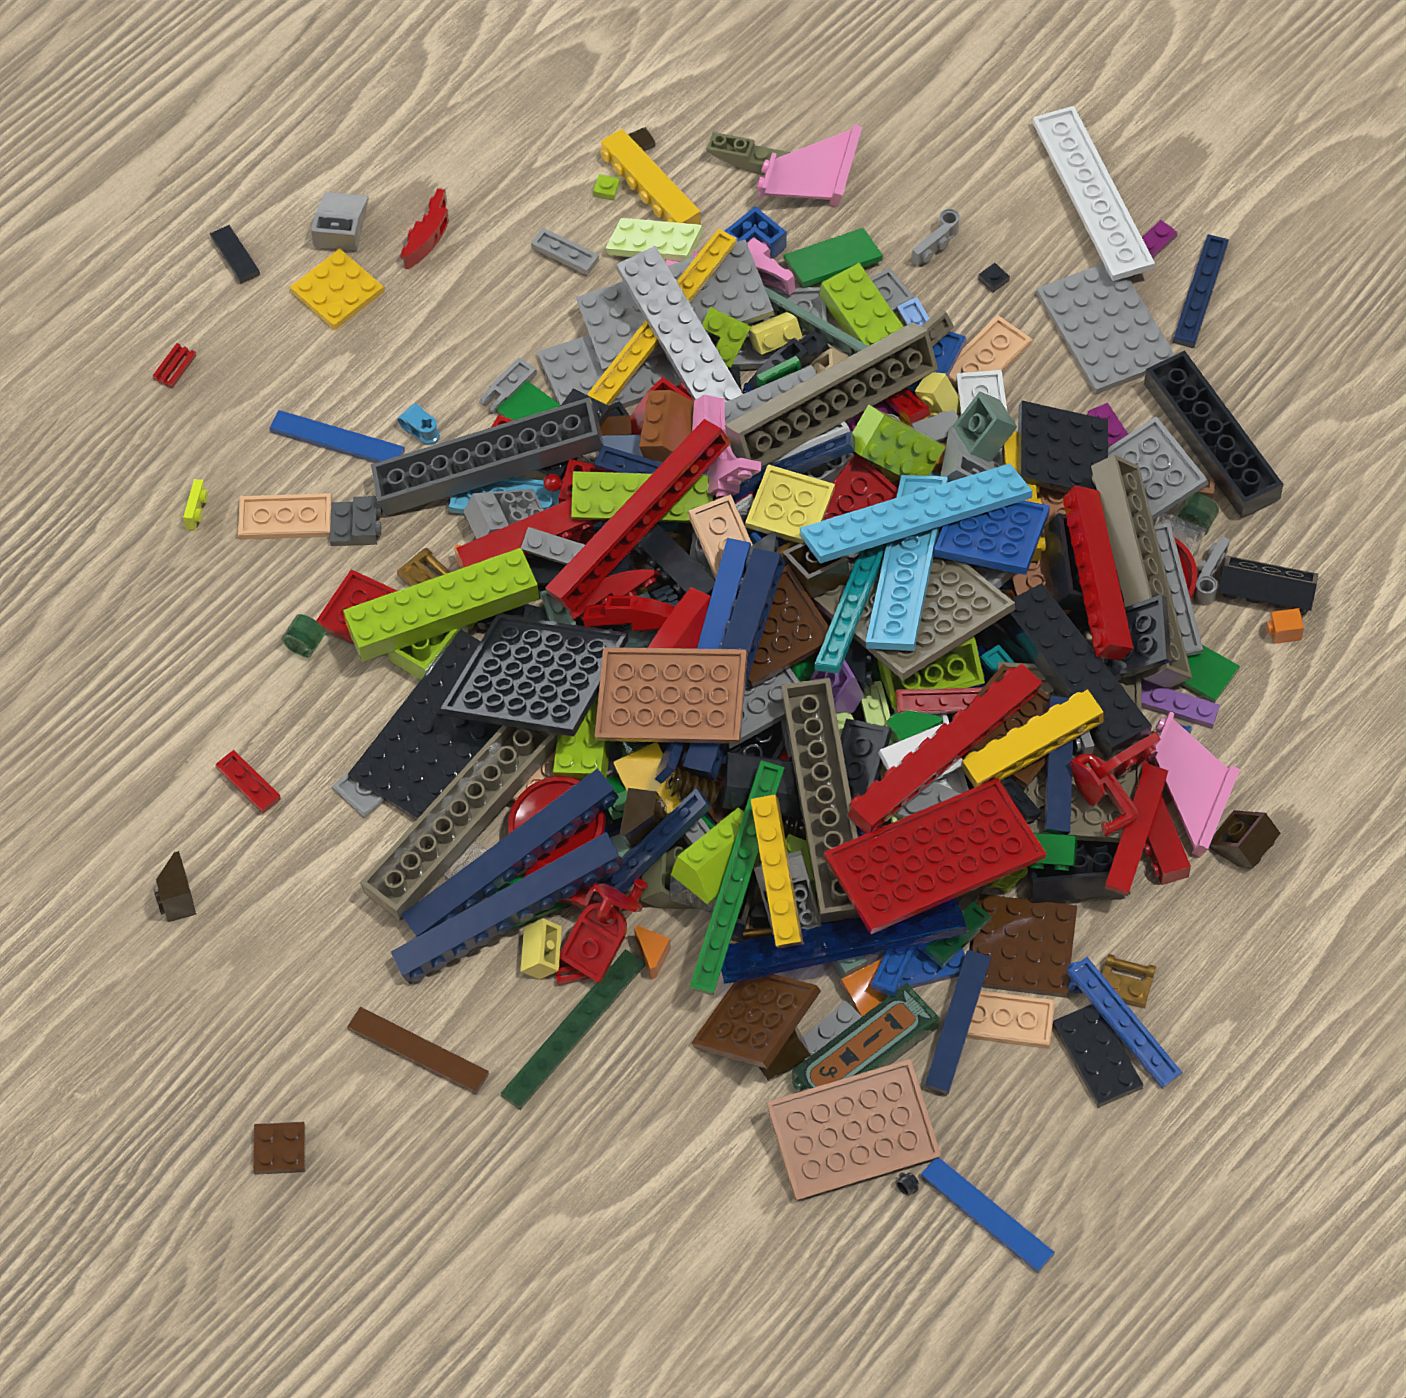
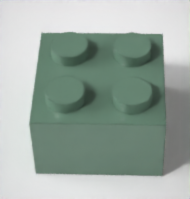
M979 391L955 422L953 428L970 454L991 462L1013 434L1017 425L1000 399Z

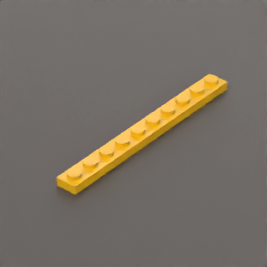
M718 228L679 277L677 283L689 303L692 302L736 246L737 238ZM646 320L588 392V396L610 406L655 349L659 341Z

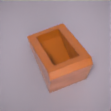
M638 925L634 927L635 940L651 979L657 977L671 950L670 938Z

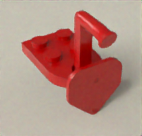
M1156 732L1112 757L1107 762L1089 753L1079 755L1070 761L1075 785L1089 805L1095 806L1105 796L1106 791L1122 814L1109 823L1102 822L1101 829L1104 836H1108L1110 833L1121 829L1137 818L1138 810L1115 778V775L1122 777L1131 770L1130 767L1135 763L1140 766L1150 759L1149 756L1157 750L1155 746L1161 740Z
M635 879L629 896L607 884H597L595 889L602 896L603 901L591 904L582 911L560 952L559 959L596 982H602L626 937V917L630 916L632 912H641L643 909L638 901L644 889L647 888V883L644 880Z

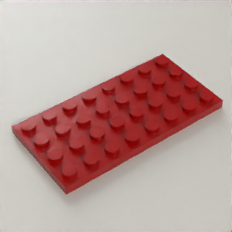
M996 778L824 852V858L870 934H873L1046 858V852L999 779Z

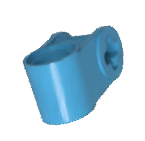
M413 403L397 418L400 426L423 444H435L440 438L436 419L416 403Z

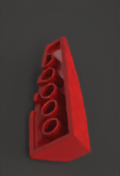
M690 587L663 623L648 648L697 649L711 596Z

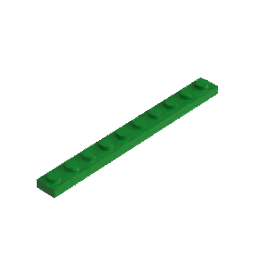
M762 760L760 762L689 989L714 995L759 852L751 799L777 794L784 772V767Z

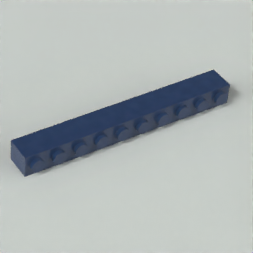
M754 548L752 555L747 558L745 577H742L740 580V592L738 598L734 599L732 604L733 614L731 620H728L726 623L724 641L718 647V649L747 650L745 688L785 566L781 553ZM690 743L688 752L684 753L682 759L684 769L689 772V775L696 774L700 778L703 777L716 781L728 743Z
M597 768L401 914V916L417 937L476 905L486 897L494 895L499 887L513 881L519 872L533 866L539 857L553 851L563 839L572 837L579 827L592 822L602 810L612 807L619 796Z
M605 832L391 951V954L402 976L409 984L421 981L428 973L444 968L448 962L455 958L464 957L473 948L483 946L491 938L509 932L513 926L520 922L529 921L536 913L552 908L556 902L563 898L572 897L581 888L595 884L599 878L617 872L625 864L613 841Z

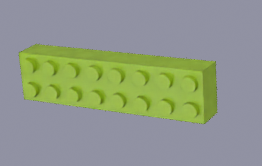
M518 548L343 611L349 633L361 661L364 662L539 600L538 584L522 549Z

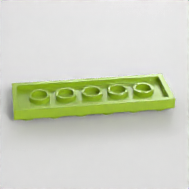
M573 472L572 519L609 520L652 474ZM701 475L658 522L691 523L687 512L713 501V495L708 494L709 476Z

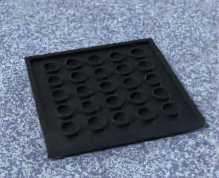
M497 614L442 705V715L574 737L599 694L603 647L624 648L629 640L628 634L612 630Z

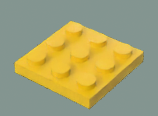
M340 248L290 286L291 293L334 330L385 292L382 284Z

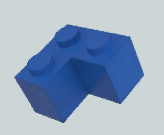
M756 206L724 231L737 238V242L742 240L749 242L752 238L757 239L761 243L764 242L770 248V257L772 259L787 247L786 231Z

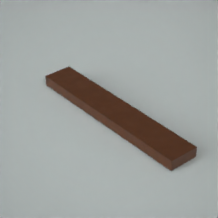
M362 1007L358 1009L347 1026L349 1031L476 1095L489 1075L488 1070Z

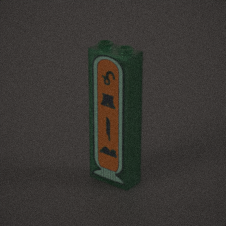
M905 983L897 990L895 997L888 996L792 1070V1085L798 1092L891 1065L939 1028V1016L908 983Z

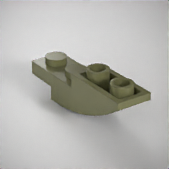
M716 132L712 133L706 148L708 153L720 160L760 175H765L761 170L765 159L770 160L772 153L777 154L776 158L791 153L756 146L753 139Z

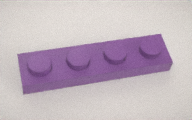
M1141 681L1142 708L1168 715L1171 711L1175 713V718L1207 728H1213L1219 711V704Z

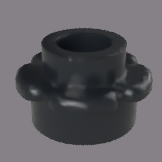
M901 1172L899 1178L895 1181L897 1188L906 1196H910L919 1190V1181L912 1173L905 1174Z

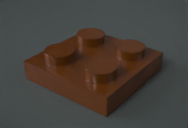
M305 1122L254 1124L253 1171L255 1175L305 1172Z

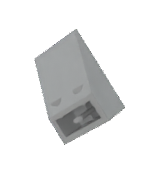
M325 192L315 212L311 228L314 247L357 251L369 196Z
M953 426L949 427L941 476L948 477V482L995 468L993 460L989 462L970 454Z
M533 489L473 493L464 509L465 516L476 539L543 511Z
M802 851L788 853L801 931L821 926L822 923H820L819 912ZM760 861L755 863L754 870L774 936L762 862Z

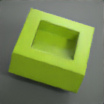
M599 174L593 189V196L614 201L620 186V178Z

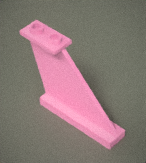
M854 124L851 130L776 158V153H772L770 160L765 159L761 170L765 175L764 178H759L756 189L760 191L757 199L762 200L763 196L830 200L829 205L838 207L843 196L862 127Z
M1170 711L1166 718L1161 717L1156 725L1155 730L1158 731L1157 735L1161 740L1155 746L1157 750L1149 756L1150 759L1148 761L1151 762L1154 759L1159 768L1169 770L1165 781L1166 787L1193 845L1192 854L1201 857L1209 848L1240 769L1232 765L1228 769L1173 719L1175 713Z

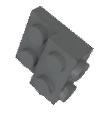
M376 496L353 497V502H331V546L377 545V536L382 534L381 522H378V516H382V508L377 502Z

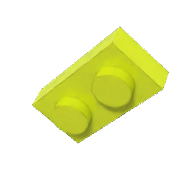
M194 479L183 516L186 530L195 531L197 523L202 520V506L208 500V490L205 489L203 480Z

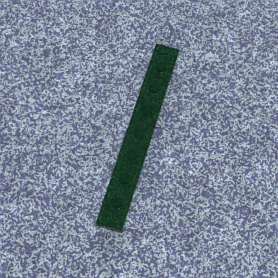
M625 949L609 967L602 982L595 983L502 1090L501 1097L521 1110L645 967V962Z

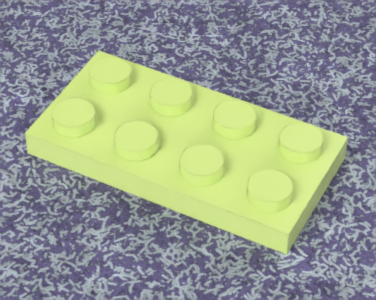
M621 218L606 247L608 255L632 257L656 245L664 260L683 261L691 258L704 230L702 225Z

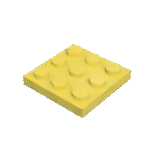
M768 465L746 519L745 527L766 534L776 532V537L802 543L804 540L799 535L800 528L823 521L835 490V484Z

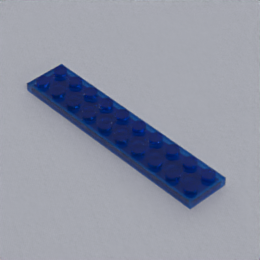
M956 897L873 934H870L861 917L830 924L826 923L810 929L802 928V945L779 949L776 946L774 935L758 939L753 938L733 944L730 943L721 974L724 984L965 935L968 934L967 925Z

